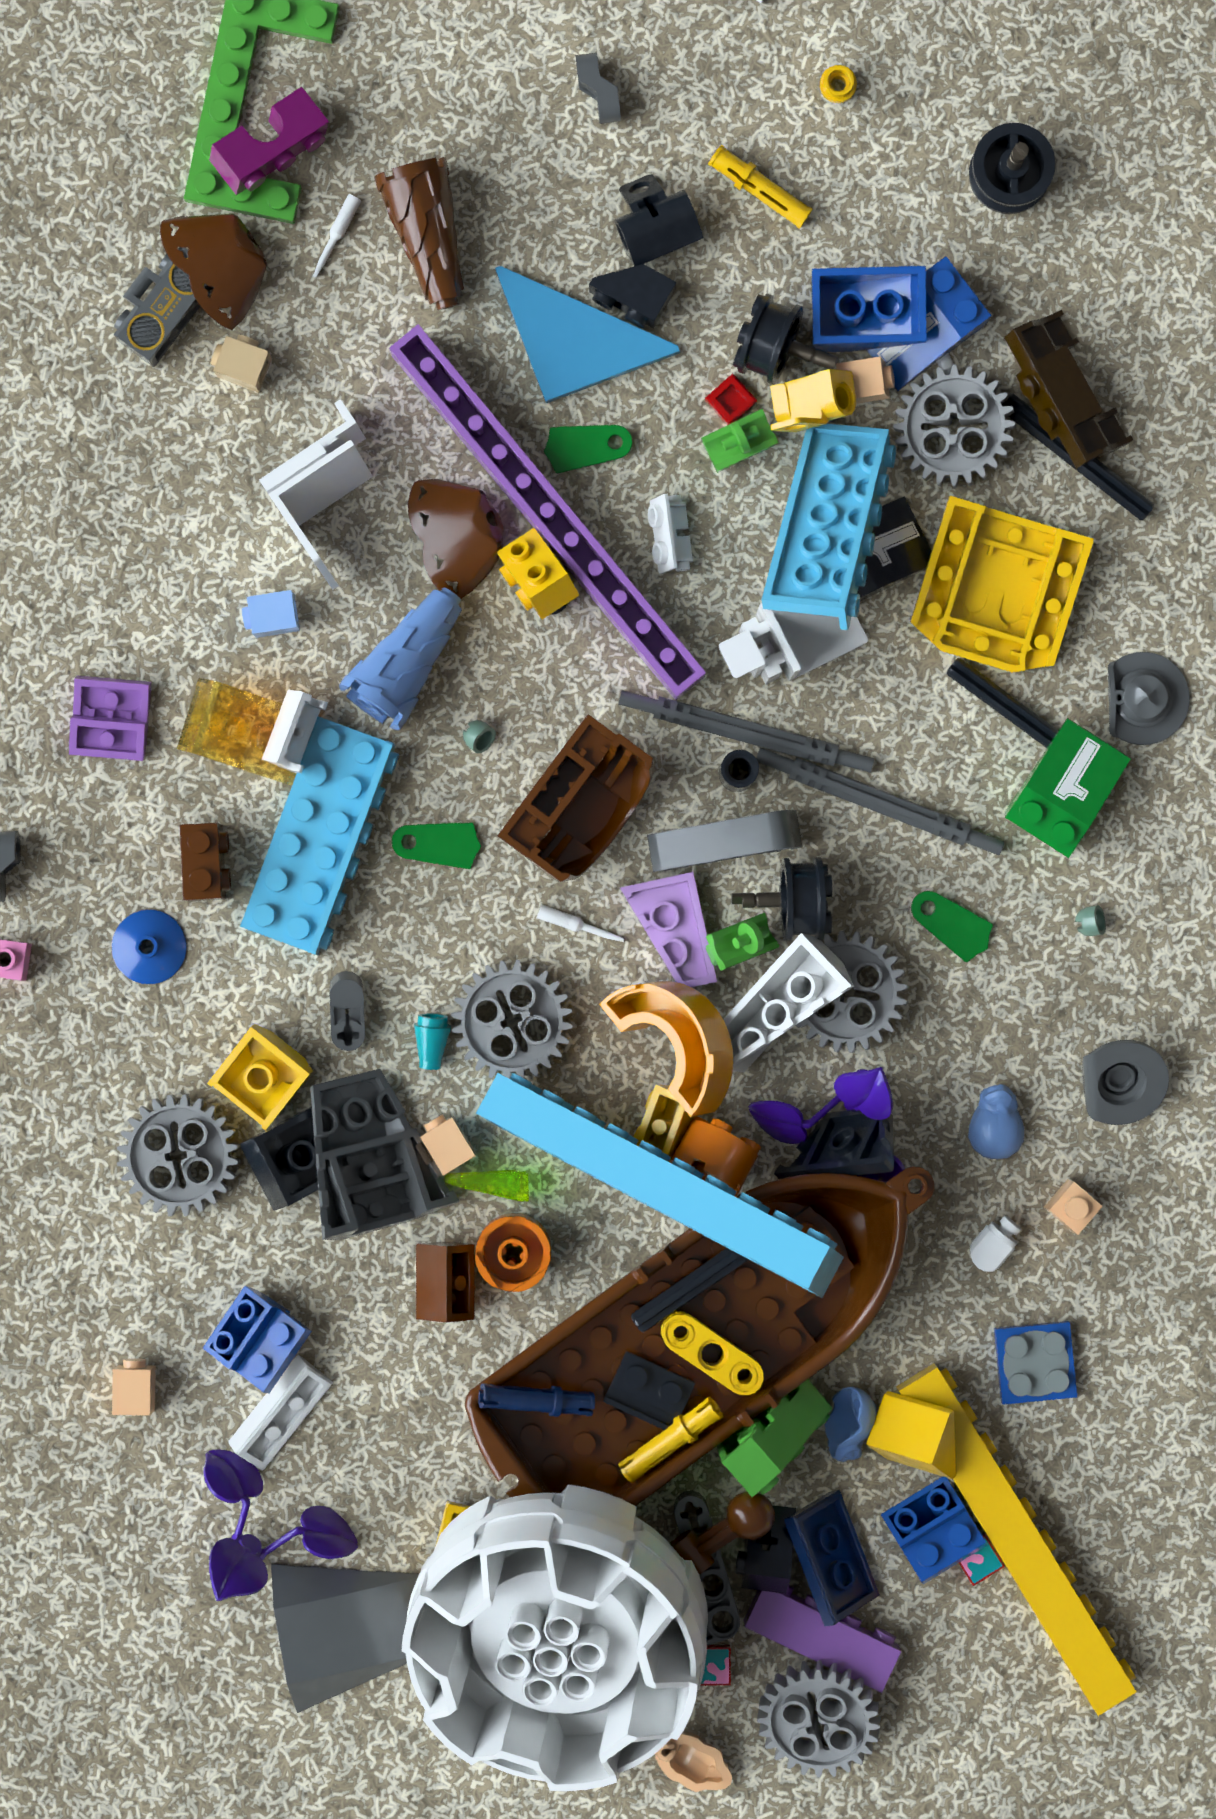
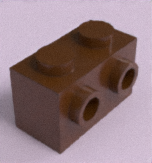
M219 823L180 825L183 900H225L226 891H231L230 868L225 869L224 854L229 853L230 850L228 831H223V825Z
M457 1242L416 1244V1319L446 1323L475 1320V1244Z

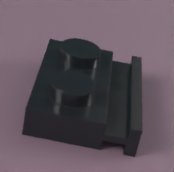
M626 1350L603 1402L666 1430L673 1424V1419L682 1414L696 1383Z

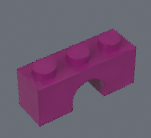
M303 87L298 88L272 105L268 122L278 134L275 140L269 142L258 141L242 125L212 144L209 161L236 195L246 189L248 191L257 189L265 182L268 174L276 169L279 172L286 170L295 162L297 155L305 150L313 152L325 142L329 121Z

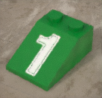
M1067 718L1005 811V818L1069 858L1091 826L1131 758Z

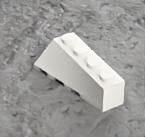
M801 933L723 1019L732 1043L733 1071L745 1072L774 1039L854 987L842 961L817 937Z

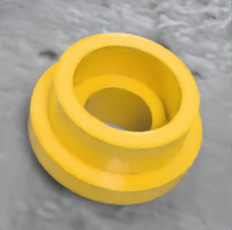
M834 65L823 72L820 79V91L828 101L844 103L855 94L857 79L851 69L843 65ZM836 79L842 80L845 88L840 91L834 90L831 86L832 81Z

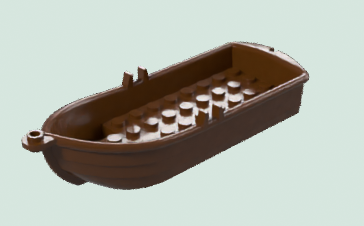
M918 1166L903 1169L887 1182L848 1174H805L768 1182L744 1192L770 1208L769 1215L772 1216L775 1210H784L797 1223L804 1226L802 1232L805 1234L809 1228H812L831 1238L830 1240L837 1243L835 1250L844 1256L823 1298L749 1260L676 1310L692 1315L751 1355L760 1364L764 1373V1380L761 1387L751 1395H739L732 1392L670 1350L661 1336L663 1320L646 1332H641L632 1321L631 1315L633 1312L726 1249L725 1246L689 1228L468 1392L465 1399V1410L478 1448L497 1482L501 1481L508 1474L517 1476V1485L511 1487L506 1492L509 1497L535 1493H562L567 1485H574L605 1492L637 1506L742 1427L753 1425L754 1418L769 1407L776 1408L784 1396L844 1353L872 1323L886 1301L898 1275L907 1239L909 1214L927 1202L933 1194L934 1180L931 1174ZM912 1179H919L921 1182L920 1190L915 1193L910 1192L908 1189L909 1182ZM678 1326L674 1330V1336L678 1338L683 1337L687 1332V1328ZM710 1343L703 1348L701 1357L708 1363L717 1362L721 1358L722 1348L718 1344ZM626 1350L696 1383L681 1415L684 1416L693 1410L707 1397H711L720 1407V1412L723 1413L721 1419L698 1434L696 1441L692 1444L687 1442L662 1462L644 1473L634 1483L629 1482L624 1477L618 1463L632 1455L664 1430L603 1402ZM748 1369L740 1370L737 1374V1379H747L750 1371ZM482 1383L550 1389L551 1386H561V1390L594 1392L595 1409H590L594 1412L592 1416L560 1414L559 1417L549 1416V1413L539 1411L480 1408L478 1395Z

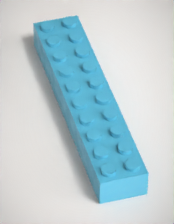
M497 1073L476 1114L501 1129L823 1298L844 1258L835 1250L837 1243L830 1240L831 1238L812 1228H809L805 1234L802 1232L804 1226L786 1214L775 1210L772 1216L769 1215L770 1208L763 1205L757 1199L741 1192L739 1198L735 1197L736 1190L711 1175H708L705 1181L702 1180L703 1173L676 1157L671 1164L669 1162L671 1157L663 1153L659 1148L643 1140L637 1146L638 1139L611 1123L604 1129L606 1123L598 1119L597 1116L578 1106L572 1112L573 1105L545 1089L543 1091L515 1073H512L510 1078Z

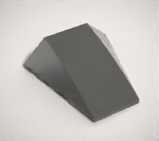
M381 1069L310 1087L322 1240H344L410 1222L460 1202L453 1190L449 1191L441 1177V1171L435 1161H431L421 1142L423 1141L417 1129H412L404 1116L406 1111Z
M271 1564L273 1608L286 1683L297 1713L407 1664L405 1652H402V1640L411 1594L419 1573L360 1571L346 1568L331 1569L319 1568L317 1566L302 1567Z

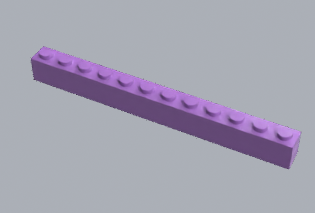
M417 324L389 347L393 359L531 526L536 529L549 548L672 697L678 700L701 681L706 675L704 669L420 325Z

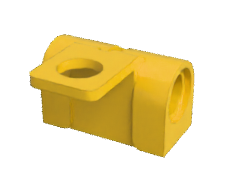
M828 369L770 386L774 415L777 423L771 424V431L800 432L812 427L825 425L830 420L852 415L855 411L856 395L853 374L849 370Z

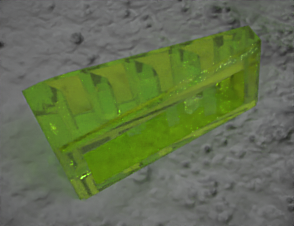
M511 1169L447 1173L445 1175V1183L455 1187L520 1202L529 1201V1181L526 1171Z

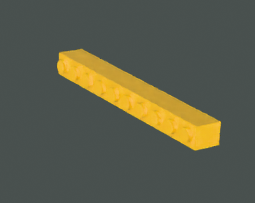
M933 1363L897 1385L896 1388L901 1395L954 1410L956 1476L953 1478V1481L1087 1700L1099 1716L1137 1693L1131 1683L1132 1680L1136 1679V1676L1125 1658L1117 1661L1111 1651L1113 1647L1117 1646L1105 1626L1098 1629L1091 1616L1097 1612L1085 1593L1078 1597L1071 1586L1077 1580L1066 1562L1058 1564L1051 1552L1057 1549L1047 1531L1043 1529L1038 1532L1033 1524L1032 1519L1037 1515L1026 1497L1019 1500L1011 1487L1015 1486L1017 1482L1006 1464L1000 1468L992 1457L997 1452V1449L986 1432L979 1436L972 1422L978 1419L966 1400L959 1403L952 1390L958 1387L947 1368L940 1371Z

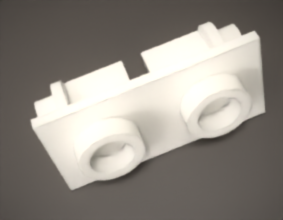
M663 494L650 500V507L648 509V522L653 528L655 541L652 549L653 560L658 565L659 574H664L673 569L677 572L690 570V563L693 562L690 536H677L676 530H686L689 528L686 502H682L681 495L668 496V494Z

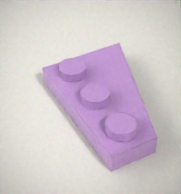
M693 872L620 888L675 982L690 987L717 982L714 965H712L706 951V945L709 943L706 938L707 933Z

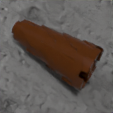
M446 157L440 158L439 161L436 158H430L392 168L393 175L388 177L385 176L384 172L374 176L378 192L382 194L388 215L400 237L404 251L414 267L425 301L428 300L429 305L436 304L437 310L459 305L457 298L463 296L461 290H464L457 254L453 197L448 178L450 173Z

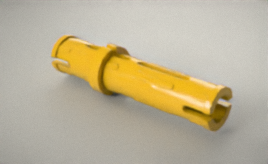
M722 144L708 163L710 167L712 166L735 182L734 187L739 191L742 188L769 208L796 225L798 229L802 227L813 208L808 207L781 186L757 171V165L751 161L747 164L727 150Z
M707 1397L684 1416L680 1414L675 1417L673 1424L618 1463L624 1477L629 1482L634 1483L644 1473L662 1462L687 1442L692 1444L696 1441L698 1434L723 1417V1413L720 1412L721 1409L711 1397Z

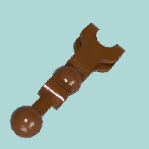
M747 1491L737 1494L728 1505L726 1518L700 1535H697L693 1529H689L669 1544L684 1560H692L700 1575L715 1562L711 1554L737 1537L753 1540L765 1536L772 1529L775 1521L772 1503L760 1492L753 1497Z

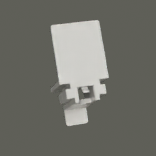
M341 399L334 404L345 423L259 479L332 590L339 585L299 526L373 477L355 447L366 438Z
M760 603L756 617L742 623L739 630L740 634L721 642L719 650L734 678H739L751 672L753 678L761 675L766 685L778 679L782 669L788 681H791L866 644L868 638L857 617H851L848 630H841L838 617L763 609L762 603ZM759 642H761V644H762V646H763V647L760 648V649H758V647H757V645H756V644L759 643Z

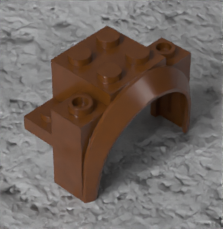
M588 714L497 836L557 882L575 880L598 860L637 808L653 776V758L620 733L616 735Z

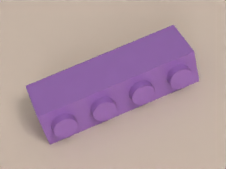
M790 1585L786 1594L757 1590L743 1619L745 1628L816 1662L821 1660L822 1664L829 1668L833 1663H837V1672L841 1674L847 1669H851L852 1679L856 1680L862 1677L864 1685L881 1693L883 1692L901 1654L899 1645L894 1642L896 1637L893 1634L878 1627L875 1628L874 1632L861 1627L862 1620L852 1614L835 1625L824 1626L813 1596L807 1595L806 1599H803L792 1593L794 1588Z

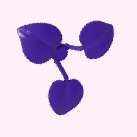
M878 1067L872 1070L860 1069L856 1072L844 1073L838 1076L834 1082V1090L837 1095L808 1120H803V1114L798 1108L780 1101H756L750 1103L748 1108L755 1121L768 1135L783 1143L799 1144L805 1141L807 1137L806 1129L815 1125L840 1101L844 1102V1107L847 1110H860L871 1119L884 1120L892 1113L893 1099L883 1068ZM894 1156V1169L892 1172L857 1176L887 1182L905 1169V1167Z
M210 1450L205 1454L206 1460L203 1474L210 1492L218 1499L227 1503H237L240 1500L242 1502V1509L235 1533L231 1538L217 1541L210 1551L209 1573L216 1601L259 1592L268 1580L267 1568L263 1560L269 1553L297 1535H303L302 1542L304 1548L320 1558L337 1559L353 1554L358 1548V1541L353 1531L338 1513L325 1506H311L300 1517L302 1526L295 1527L263 1549L260 1540L256 1536L242 1534L250 1507L249 1497H257L263 1491V1480L256 1466L231 1451Z

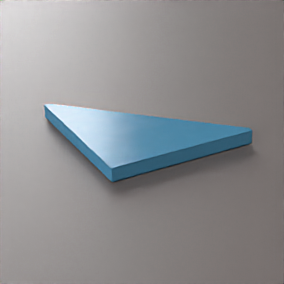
M502 266L495 267L545 403L680 353L679 347L676 344Z

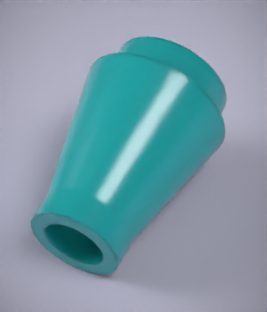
M434 1013L419 1014L418 1022L414 1023L419 1068L427 1070L441 1069L442 1058L451 1025L448 1024V1016Z

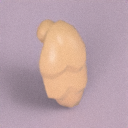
M682 1732L678 1740L670 1739L663 1748L655 1753V1758L664 1774L671 1780L679 1782L694 1792L706 1789L722 1790L731 1785V1771L723 1759L721 1750L705 1743L698 1735Z

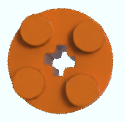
M695 1116L687 1127L670 1161L673 1162L676 1157L695 1167L696 1170L704 1174L702 1177L704 1181L708 1175L715 1177L736 1190V1197L751 1171L761 1147L748 1138L741 1137L739 1139L731 1134L733 1128L719 1119L713 1118L710 1123L705 1119Z
M522 1213L504 1214L489 1222L481 1232L475 1249L476 1266L483 1279L491 1286L509 1292L525 1291L535 1286L544 1277L551 1260V1241L544 1227L534 1218ZM511 1243L514 1247L520 1245L523 1248L520 1252L521 1260L516 1261L513 1257L507 1259L504 1256L508 1250L507 1244Z

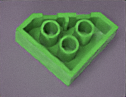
M809 1379L784 1396L776 1408L769 1407L754 1418L753 1425L742 1427L719 1444L717 1450L721 1462L751 1497L758 1492L762 1495L767 1493L778 1483L779 1478L777 1475L805 1449L803 1444L811 1434L830 1418L828 1413L831 1411L832 1406Z

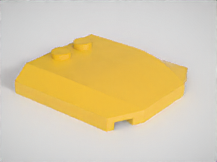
M949 496L910 622L940 651L1012 673L1054 666L1094 539Z

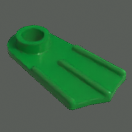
M620 425L550 427L544 453L550 460L555 473L559 474L625 457L632 448V437L629 431ZM619 436L622 439L623 443L619 449L609 447L608 442L611 437Z
M473 823L404 825L399 827L392 836L393 850L402 858L463 869H471L474 858L481 848ZM406 835L413 836L416 839L415 847L405 849L401 844L402 838Z
M923 891L914 897L911 903V913L914 919L964 962H969L976 955L988 949L989 936L993 927L992 923L933 891ZM925 901H931L934 904V911L930 915H925L921 911V905Z

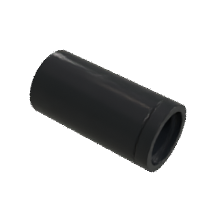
M734 750L723 759L718 772L719 780L729 791H745L756 780L759 773V764L752 753L746 750ZM736 762L744 764L748 769V777L744 780L732 778L728 770L729 765Z

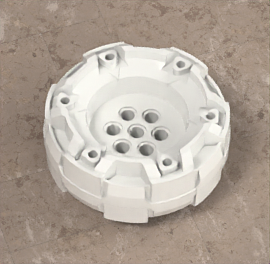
M567 1485L562 1493L525 1494L497 1500L489 1496L464 1510L440 1534L434 1552L423 1564L411 1594L402 1640V1652H405L407 1666L416 1695L425 1709L423 1721L434 1735L458 1757L470 1765L482 1761L493 1768L512 1775L545 1781L550 1791H577L617 1783L619 1773L629 1770L649 1759L663 1748L670 1739L678 1740L692 1714L697 1692L704 1674L707 1654V1602L700 1576L692 1560H684L664 1537L651 1526L636 1517V1506L605 1492L574 1485Z

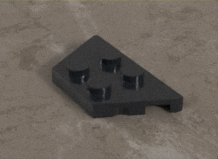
M854 1109L827 1113L818 1122L815 1129L806 1137L805 1141L800 1142L796 1147L801 1154L789 1167L780 1164L775 1170L774 1175L778 1179L820 1173L857 1176L892 1172L894 1169L893 1115L891 1114L884 1120H874L865 1116L860 1110L856 1111Z

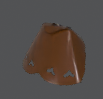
M235 214L180 216L163 220L160 225V235L168 257L175 266L189 274L191 291L203 310L218 324L233 330L243 321L253 305L267 267L265 255L254 240L251 232ZM171 224L179 227L174 236L171 235L173 231L170 227ZM178 247L189 248L187 259L184 258L183 251L177 249ZM203 283L214 287L210 298L208 297V290L202 286ZM231 307L230 314L232 318L229 319L227 313L221 312L219 308Z
M440 479L418 480L413 483L408 500V515L412 530L423 542V563L425 569L439 591L443 587L447 588L462 599L487 577L499 560L497 551L503 548L504 532L501 517L482 490ZM423 486L427 493L419 500L418 498L422 493L420 488ZM487 512L493 514L496 522L495 526L488 523L486 519ZM420 513L429 515L426 526L423 525L424 519L420 516ZM434 554L444 560L440 569H437L438 562L435 560ZM446 581L458 582L457 592Z

